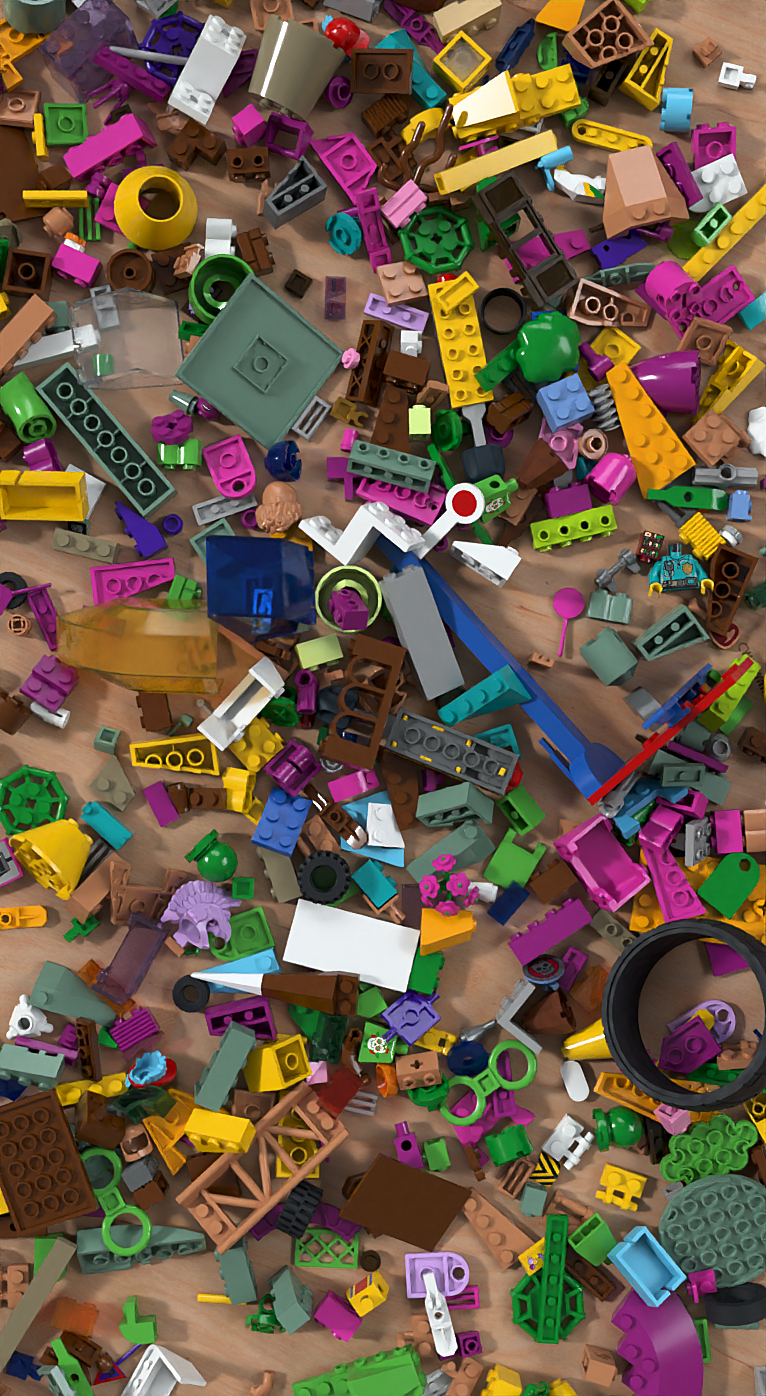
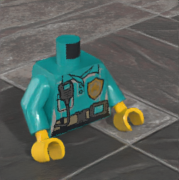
M680 543L669 544V556L661 557L659 561L655 562L649 573L650 588L648 596L652 595V591L657 592L658 597H660L661 592L695 590L700 588L699 584L701 585L702 594H705L706 587L710 588L711 592L714 590L713 581L708 578L699 562L693 559L692 555H681Z

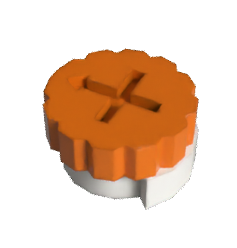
M67 232L64 237V244L84 253L87 242L77 235Z

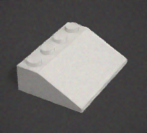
M454 541L449 555L500 588L505 584L521 560L518 556L519 552L509 546L506 549L503 546Z

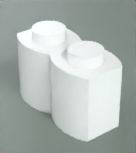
M207 218L205 259L217 254L236 256V247L232 246L233 238H236L237 226L233 225L232 219Z

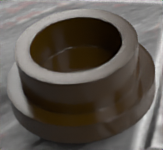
M367 1250L361 1255L360 1265L365 1271L374 1272L380 1267L381 1258L376 1251Z

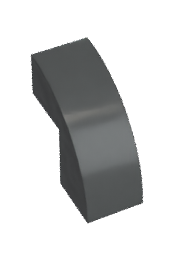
M641 686L623 698L635 715H639L644 722L661 707L654 697ZM653 723L648 728L651 732H655L663 725Z

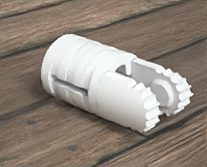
M32 702L30 706L35 716L37 715L43 721L54 724L57 727L59 726L64 729L70 717V711L59 708L53 714L36 702Z

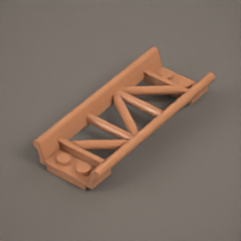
M304 1080L254 1125L256 1133L248 1150L257 1142L263 1192L237 1161L245 1153H224L175 1198L180 1205L190 1211L217 1244L216 1249L220 1255L229 1250L350 1136L348 1129ZM294 1108L312 1130L276 1126V1124ZM271 1134L319 1140L324 1145L299 1167ZM266 1142L293 1173L273 1193ZM231 1167L258 1200L212 1194L208 1192L207 1188ZM219 1204L255 1210L236 1226Z

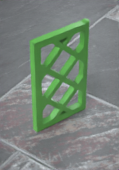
M307 1228L305 1233H311L313 1237L306 1244L301 1239H296L295 1266L357 1269L360 1230L355 1234L354 1242L350 1246L347 1245L340 1235L330 1229ZM321 1234H333L335 1238L326 1245L319 1236ZM315 1240L324 1247L316 1256L308 1248ZM339 1240L346 1249L337 1257L330 1247ZM305 1250L313 1259L310 1261H299V1255ZM327 1251L335 1260L332 1262H321L318 1258ZM349 1252L354 1257V1262L343 1263L340 1259Z

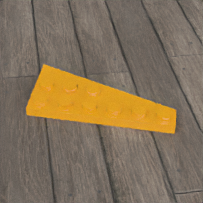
M623 360L606 372L630 456L636 469V476L642 496L645 500L647 498V489H661L694 466L696 461L658 407L645 392L625 360Z
M601 1072L593 1090L594 1092L660 1122L653 1111L662 1102H658L643 1093L623 1073ZM669 1078L679 1086L698 1093H707L723 1087L689 1081L687 1079ZM688 1111L691 1123L684 1132H688L694 1122H708L710 1117L717 1114L718 1111Z

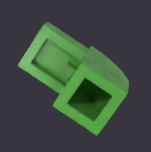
M137 1295L128 1296L126 1303L123 1304V1316L127 1318H122L119 1324L122 1335L134 1344L155 1343L158 1336L156 1314L139 1316Z

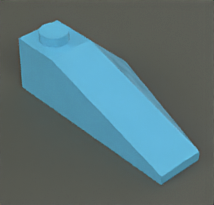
M274 946L199 971L204 973L241 974L283 973ZM206 981L210 988V993H250Z

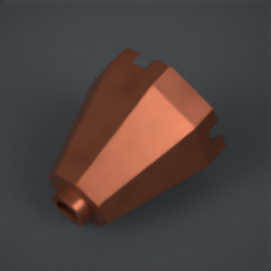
M541 437L534 443L518 470L517 475L519 478L517 482L524 489L528 487L531 490L564 475L570 469Z
M560 987L557 990L550 991L525 1012L522 1023L526 1031H530L531 1034H567L575 1030L576 1022L571 1006H567L566 1002L568 999Z

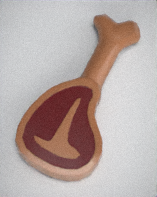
M690 598L688 600L689 605L686 607L706 624L707 613L698 606L696 598ZM734 621L731 622L726 636L706 629L713 644L722 650L732 647L741 634L740 626Z

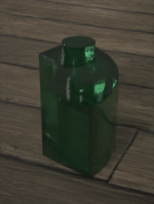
M145 1085L144 1088L136 1090L132 1088L123 1093L113 1102V1105L138 1125L149 1116L164 1118L177 1103V1100L158 1086Z

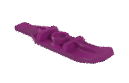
M383 0L384 10L403 29L405 28L406 32L419 45L430 47L437 55L445 48L437 39L434 28L414 9L402 6L393 0ZM418 22L421 25L417 29L413 27V23Z

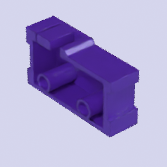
M636 228L629 230L626 236L628 239L623 236L605 240L589 250L591 257H594L599 265L598 270L621 265L627 258L648 246L647 242L643 241L640 233L635 230Z

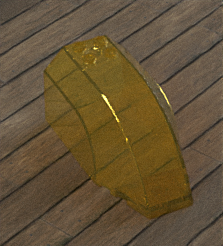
M118 597L107 602L57 615V658L66 664L132 691L218 695L224 683V678H217V632L219 614L225 605V601Z

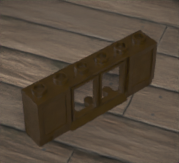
M513 170L465 202L467 206L471 203L474 204L478 211V214L475 216L476 220L479 223L484 221L490 230L487 238L489 241L495 239L501 248L498 256L502 260L507 258L513 268L509 271L511 277L515 278L518 276L524 286L520 289L522 295L526 296L529 294L535 304L530 308L532 312L579 282L576 271L568 263L563 250L558 248L553 233L547 230L543 223L542 215L533 207L531 197L525 192L519 177L515 175ZM523 209L535 230L511 244L500 224ZM539 235L550 256L527 270L516 249Z

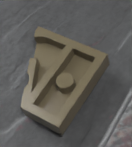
M113 754L89 787L121 811H124L136 793L132 785H130L128 777L118 761V757Z

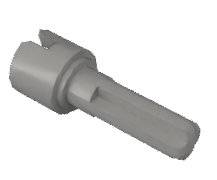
M637 769L624 778L614 791H609L598 802L597 805L601 806L599 808L601 814L608 818H613L624 806V797L641 777V773Z

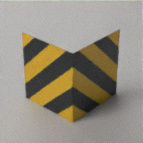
M541 1151L537 1167L529 1178L549 1188L558 1177L562 1161L558 1162L552 1156Z

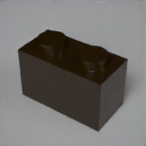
M620 58L603 65L589 90L587 98L606 107L629 62Z

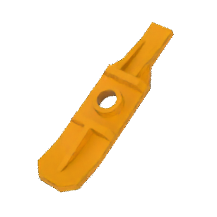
M43 905L0 908V929L44 926L48 921L47 909ZM3 915L9 916V922H3Z

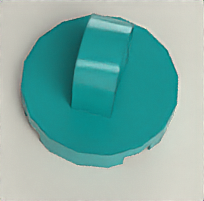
M340 212L327 220L325 231H329L330 239L328 242L331 247L340 255L355 253L361 246V237L363 236L359 218L350 217L348 214Z

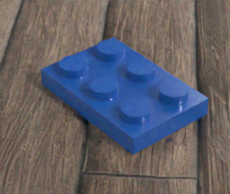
M273 786L251 843L291 858L312 801L298 795L293 798L286 791Z

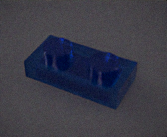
M513 880L487 910V913L504 926L528 898L530 892Z

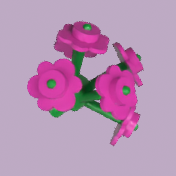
M452 854L439 855L437 859L432 861V866L436 868V871L440 872L443 870L445 872V877L442 881L437 882L435 875H424L423 880L419 883L420 892L423 895L420 897L422 904L427 907L431 905L437 912L447 917L456 916L460 910V907L451 901V892L453 896H458L459 894L467 896L463 904L467 908L470 905H474L480 896L477 886L470 893L468 892L471 882L466 879L465 873L449 874V871L456 865V860ZM443 890L446 891V902H439L435 907L431 900L436 898Z

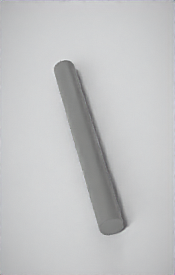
M110 46L112 51L123 57L185 66L188 60L187 57Z

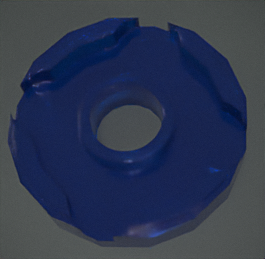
M463 1041L460 1042L461 1045H454L450 1048L446 1058L449 1070L456 1075H467L469 1077L477 1075L488 1065V1052L479 1042ZM465 1057H472L469 1060H464Z

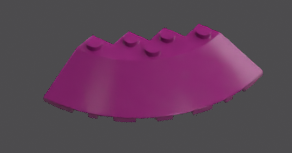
M631 1287L612 1313L611 1323L624 1332L617 1343L616 1352L630 1362L623 1371L621 1382L635 1392L632 1396H701L704 1367L701 1344L693 1319L682 1302L681 1297L675 1291L668 1290L670 1295L658 1307H651Z

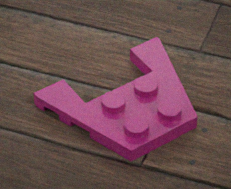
M471 1088L449 1109L451 1113L460 1118L470 1116L477 1106L475 1091ZM492 1093L486 1097V1108L482 1117L476 1123L469 1126H456L453 1124L462 1146L469 1141L473 1147L477 1146L482 1157L479 1158L481 1167L489 1161V1157L479 1148L476 1142L502 1118H495ZM516 1103L517 1115L510 1116L517 1125L523 1124L524 1127L536 1117L533 1112L520 1107Z

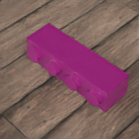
M569 897L562 902V907L557 910L555 908L549 910L544 914V919L539 922L534 920L527 925V930L522 933L518 931L509 937L510 941L507 943L522 966L593 920L578 897L574 899Z

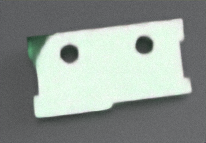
M320 1011L316 1032H313L308 1054L311 1062L328 1061L331 1064H338L348 1015L336 1013L332 1015Z

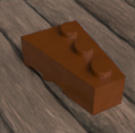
M390 385L386 386L370 444L410 454L407 390Z

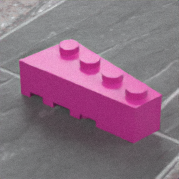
M131 113L123 115L117 123L105 126L99 134L89 136L81 145L71 147L68 153L63 155V158L73 178L82 183L90 179L93 172L102 173L106 171L105 166H117L123 163L124 157L130 155L135 157V151H140V149L149 145L152 149L158 145L148 124Z

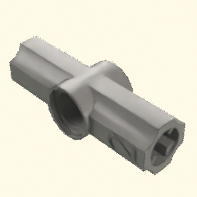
M728 463L721 466H712L711 468L709 466H693V485H714L719 489H726L729 486L756 487L758 471L756 468L734 467ZM721 474L726 475V476L728 477V479L722 477Z

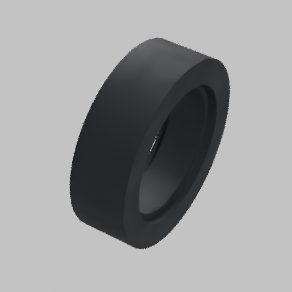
M746 1282L733 1287L717 1288V1292L704 1294L707 1319L714 1324L723 1326H742L765 1319L766 1287L758 1283Z

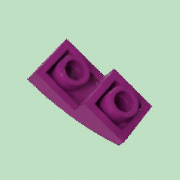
M479 1332L455 1333L458 1348L454 1355L445 1357L439 1353L437 1355L438 1359L443 1361L457 1356L466 1358L483 1353Z

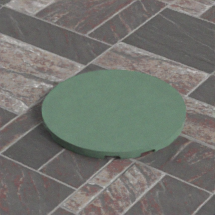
M717 1174L690 1183L669 1201L660 1218L658 1242L687 1277L685 1279L686 1282L689 1283L688 1273L713 1269L716 1288L733 1287L749 1282L765 1271L766 1187L741 1175Z

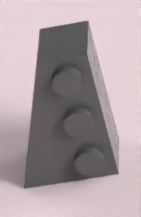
M303 155L294 168L290 169L285 179L276 186L265 200L263 215L274 229L279 228L325 200L328 186Z

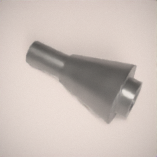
M492 1019L483 1025L461 1029L459 1038L464 1046L468 1045L469 1048H472L486 1032L497 1027V1024Z

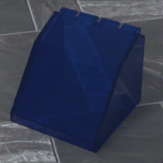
M227 535L206 536L208 618L250 643L311 630L310 626L317 624L316 609L311 608V606H316L315 589L312 588L315 587L314 569H311L314 567L313 552L309 551L308 546L282 538Z

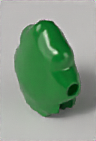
M558 311L541 313L534 321L525 323L517 335L520 348L515 355L516 361L521 367L523 377L528 382L534 384L557 382L562 372L572 371L579 361L578 345L581 342V337L578 332V325Z

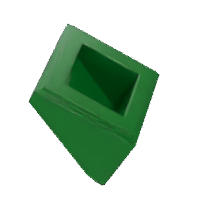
M102 1026L97 1038L98 1044L116 1049L118 1045L106 1026Z

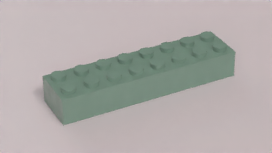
M68 361L36 387V390L146 519L150 518L178 494L177 490Z

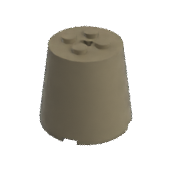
M270 14L266 22L248 95L259 102L258 105L266 110L271 109L288 118L305 122L342 63L346 53L340 47L335 49L333 47L334 42L319 32L292 19L284 22L281 21V16Z

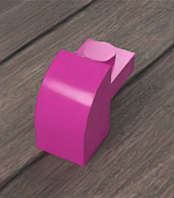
M374 768L369 773L360 770L327 783L334 802L347 799L380 785Z

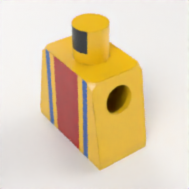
M376 1270L346 1290L345 1294L358 1315L362 1317L386 1300L390 1287L379 1270Z

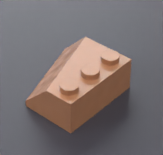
M606 0L566 34L562 41V45L576 61L591 69L654 45L653 41L619 0Z

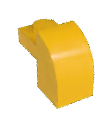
M431 108L410 119L411 123L400 132L406 145L411 142L417 124L420 121H424L426 126L418 146L428 138H435L444 110L442 108ZM450 122L446 130H448L452 126Z

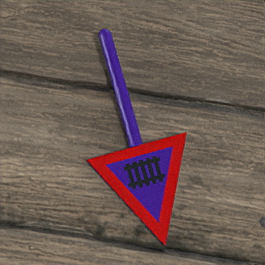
M136 1344L116 1363L114 1362L111 1371L107 1373L98 1371L93 1385L126 1378L118 1366L143 1344Z

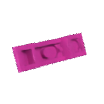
M376 187L355 193L361 231L374 274L377 267L393 264L390 248L387 246L380 214L381 206Z

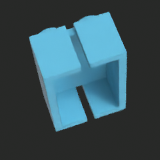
M636 1226L623 1238L625 1242H619L607 1256L648 1306L658 1307L670 1295L668 1290L674 1291L687 1277L645 1226Z

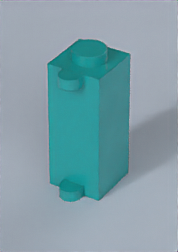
M98 800L93 803L89 801L82 809L84 813L80 817L117 850L122 849L135 834Z

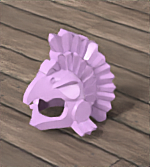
M189 881L187 885L183 884L181 888L176 890L160 921L162 923L171 921L173 924L179 923V930L173 937L182 947L189 941L201 949H209L207 932H212L215 937L223 938L225 943L229 941L232 931L229 924L231 915L228 910L239 907L242 901L240 899H232L231 890L226 891L225 887L217 888L216 883L211 884V881Z

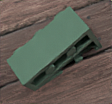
M678 604L630 644L643 660L651 661L681 648L689 647L697 642L710 639V637L686 605Z
M464 782L419 795L416 818L428 827L453 826L454 822H465L466 825H472L473 821H484L485 824H491L494 801L471 782Z
M4 1044L0 1052V1078L4 1080L14 1079L24 1086H37L41 1091L54 1087L57 1090L65 1069L64 1054L58 1053L57 1057L46 1055L47 1052L40 1050L39 1054L29 1052L27 1047Z
M244 1235L223 1255H220L217 1249L214 1250L216 1262L221 1263V1267H219L220 1277L222 1280L225 1279L226 1282L224 1284L225 1295L230 1297L232 1305L257 1300V1285L252 1261L249 1260L247 1252L249 1248L248 1242L244 1241Z
M285 1265L267 1281L273 1288L270 1291L271 1296L276 1297V1300L273 1302L276 1318L291 1335L311 1319L313 1292L307 1284H302L288 1265Z

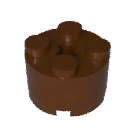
M0 687V729L9 735H14L33 712L22 705L24 702L15 695L10 697L9 693Z

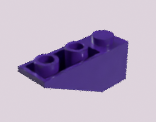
M115 502L117 508L114 510L120 520L124 519L127 524L124 529L130 539L134 537L137 543L134 547L140 557L144 556L148 560L169 548L156 526L120 502Z

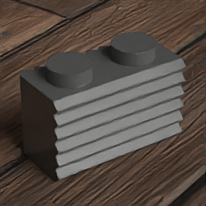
M148 1153L140 1159L127 1164L121 1176L130 1192H134L141 1188L142 1185L145 1186L146 1183L153 1180L160 1165L157 1158Z

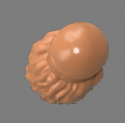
M283 481L270 483L263 492V504L255 512L256 522L266 533H282L293 522H297L298 525L301 523L303 508L296 501V492L290 484Z

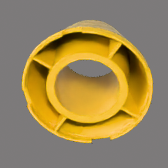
M145 166L136 169L123 179L117 189L114 200V214L117 224L127 239L143 249L163 251L180 245L191 234L197 220V201L191 186L180 174L169 168ZM149 188L163 189L173 197L177 209L176 214L166 220L153 219L141 209L138 196Z

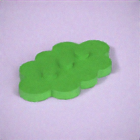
M725 1113L714 1114L708 1122H694L688 1132L671 1137L669 1140L671 1153L662 1158L659 1166L660 1173L668 1182L676 1183L684 1180L689 1185L707 1176L729 1174L730 1170H741L747 1165L749 1160L747 1149L752 1147L758 1140V1130L752 1122L743 1119L734 1122Z

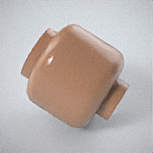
M55 206L43 217V222L45 223L43 228L51 237L55 235L58 238H62L74 227L72 222L74 218L63 206L61 208Z

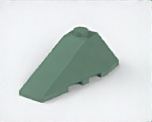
M473 821L472 825H466L463 822L408 864L406 868L419 884L423 880L424 875L439 877L445 874L443 870L438 872L432 866V861L437 859L439 855L452 854L454 856L456 865L449 871L450 873L481 862L497 850V848L476 821Z
M50 961L45 962L28 1003L38 1008L69 1017L88 1018L94 1020L96 1024L111 1028L119 1009L112 1001L90 987L83 979L81 980L73 974L70 969Z

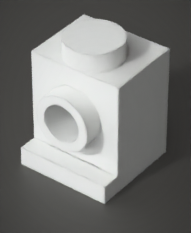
M401 330V353L417 357V354H421L422 331Z

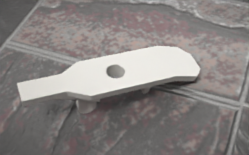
M434 1273L423 1274L427 1290L425 1307L437 1353L443 1357L454 1355L458 1346L446 1298L437 1288ZM440 1312L442 1316L436 1317L435 1313Z

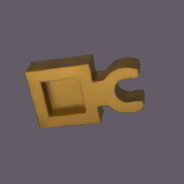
M341 396L337 397L329 413L330 416L346 424L351 419L359 428L364 426L358 422L359 416H364L365 418L369 416L365 412H356L355 410L358 405Z

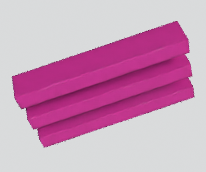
M466 1285L460 1292H474L472 1294L445 1296L446 1301L475 1299V1302L447 1304L448 1310L480 1308L478 1285Z

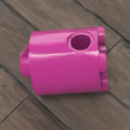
M672 261L663 262L650 272L645 284L646 293L673 321L685 319L700 311L703 297L702 288L678 263Z

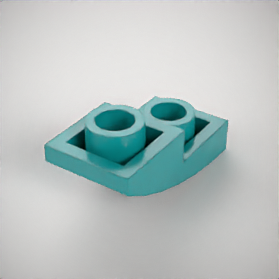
M766 291L737 313L747 330H751L766 319Z

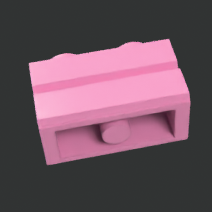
M410 179L381 207L380 213L395 229L399 226L404 228L411 221L409 216L414 211L418 214L426 206L424 202L428 198Z

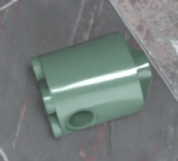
M608 626L595 636L598 640H589L579 650L581 651V656L605 687L621 686L634 676L639 661L613 628L610 629Z

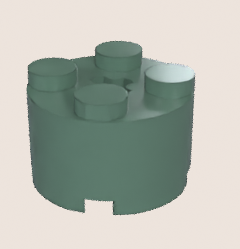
M698 715L673 736L671 741L701 754L705 748L702 743L709 740L712 732L697 720Z

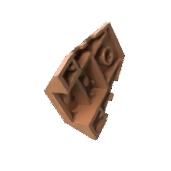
M650 145L608 155L603 224L607 240L627 236L630 229L663 221H668V225H673L690 220L684 197Z

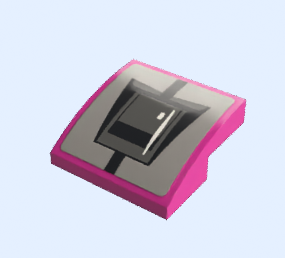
M7 837L0 840V887L25 875L18 859L14 855L13 848L9 845Z

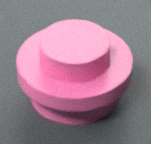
M353 348L345 351L342 357L343 366L346 369H355L360 360V354Z

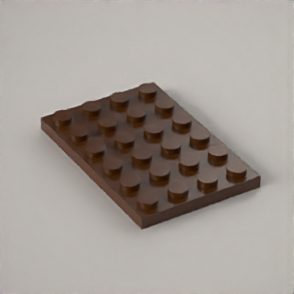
M55 1087L0 1106V1188L18 1237L99 1209L98 1201Z

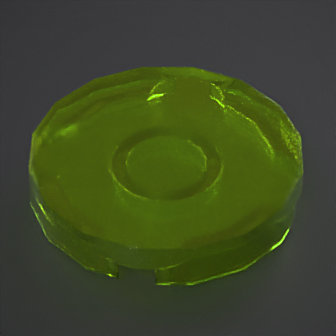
M694 218L672 225L674 232L667 245L672 255L678 259L689 260L701 248L690 237V232L700 222L693 220Z

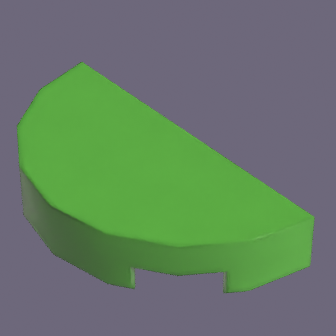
M557 32L548 34L538 45L536 57L543 71L558 67Z

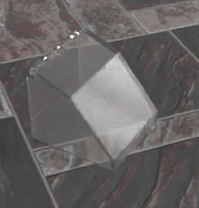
M125 287L74 302V307L69 308L70 322L77 325V328L71 327L73 345H79V347L74 348L76 366H82V369H76L78 385H83L84 389L127 390L184 384L173 375L185 359L183 341L178 339V331L181 325L177 301Z

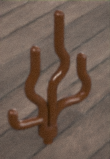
M453 104L446 106L435 137L436 151L420 161L413 179L412 171L408 164V156L420 143L426 126L424 121L418 122L411 142L403 148L400 154L399 161L404 173L403 183L399 184L387 179L388 165L382 163L378 171V180L382 186L398 192L411 179L424 193L439 192L438 188L428 184H420L426 167L438 161L444 153V134L454 110ZM456 153L450 154L445 170L455 166L457 160Z

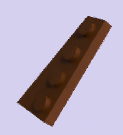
M385 749L378 750L377 757L400 832L420 826V820L416 818L419 799L417 763Z

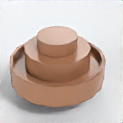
M589 429L579 436L578 450L584 458L589 460L599 459L607 452L608 439L601 430Z

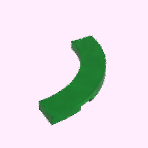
M432 443L427 448L432 461H436L435 467H438L441 471V479L449 492L453 486L457 485V482L443 454ZM480 519L472 522V530L480 541L486 545H493L489 531Z

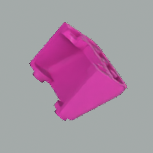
M598 813L558 838L553 845L593 902L601 909L614 912L647 885L651 879L647 875L649 874L647 868L643 864L638 865L632 862L612 834V819Z

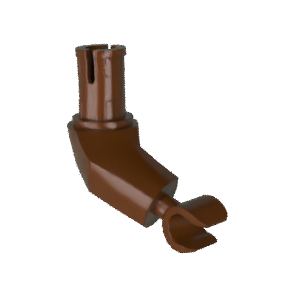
M352 1028L349 1034L344 1036L341 1041V1063L351 1077H356L355 1082L357 1086H367L371 1084V1078L367 1073L361 1075L360 1072L363 1068L360 1062H358L357 1057L362 1031L360 1030L357 1034L359 1028Z

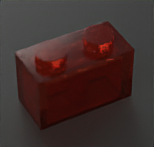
M346 1067L341 1072L337 1069L330 1078L332 1083L328 1088L324 1085L317 1093L319 1099L315 1104L334 1120H336L364 1084L360 1078Z

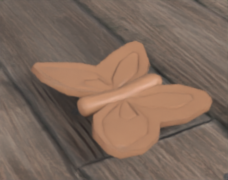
M171 95L167 96L161 104H147L148 108L157 114L156 119L159 120L158 129L160 131H168L171 128L182 130L187 123L184 118L178 116L177 110L173 111L175 107L168 104Z

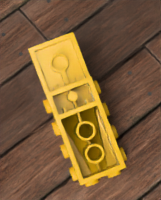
M570 63L531 76L529 73L525 75L524 73L514 75L512 79H510L507 70L486 85L475 87L471 92L454 94L452 98H449V104L454 106L450 118L455 123L452 131L454 138H459L460 145L464 146L492 136L511 133L525 126H533L541 122L542 118L580 107L581 101Z

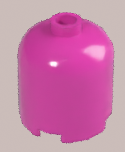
M608 453L584 478L583 483L589 484L592 488L590 493L604 504L612 502V506H616L636 479V469L632 463L633 460L626 454Z

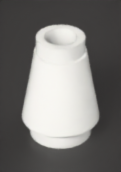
M470 883L468 887L469 893L477 886L480 900L487 903H495L498 886H495L494 883Z

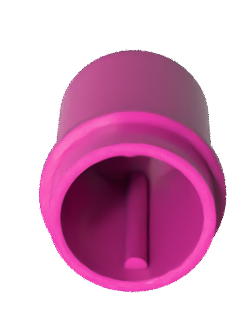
M345 429L340 450L351 453L354 441L358 439L359 432Z

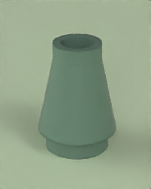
M176 390L170 393L169 401L187 415H195L197 413L198 407L196 404L199 400L197 396Z

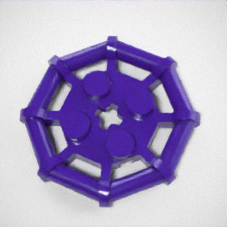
M178 11L176 14L161 19H153L142 43L139 44V50L189 58L205 23H201L183 14V11ZM177 23V28H169L167 31L162 29V27ZM183 23L196 29V31L192 34L182 29ZM158 31L161 35L158 43L150 45ZM180 46L183 52H178L177 55H175L173 49L175 47ZM144 60L149 74L164 81L174 89L179 73L182 72L184 66L162 62L154 65L153 61ZM165 68L173 72V77L160 70Z

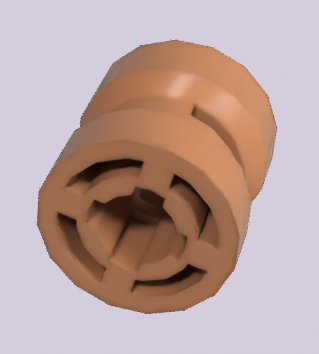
M16 614L8 619L7 628L14 635L26 636L32 629V623L26 616Z

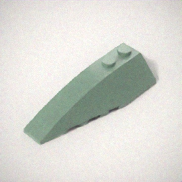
M111 1225L110 1233L116 1244L121 1247H131L140 1242L144 1228L143 1225ZM152 1225V1236L146 1248L139 1254L130 1257L118 1256L111 1252L104 1244L101 1234L102 1227H88L84 1230H77L78 1246L76 1254L83 1275L131 1269L132 1264L141 1262L142 1265L151 1263V1259L158 1257L166 1260L170 1259L174 1253L185 1255L207 1249L205 1235L202 1233Z

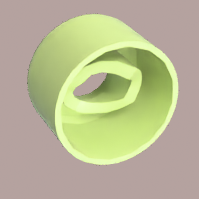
M350 565L340 566L326 573L320 580L315 592V606L324 624L340 634L352 635L365 631H342L327 609V601L330 599L331 591L353 589L360 594L362 601L369 609L367 628L365 630L370 628L377 620L382 606L381 590L376 579L368 571Z

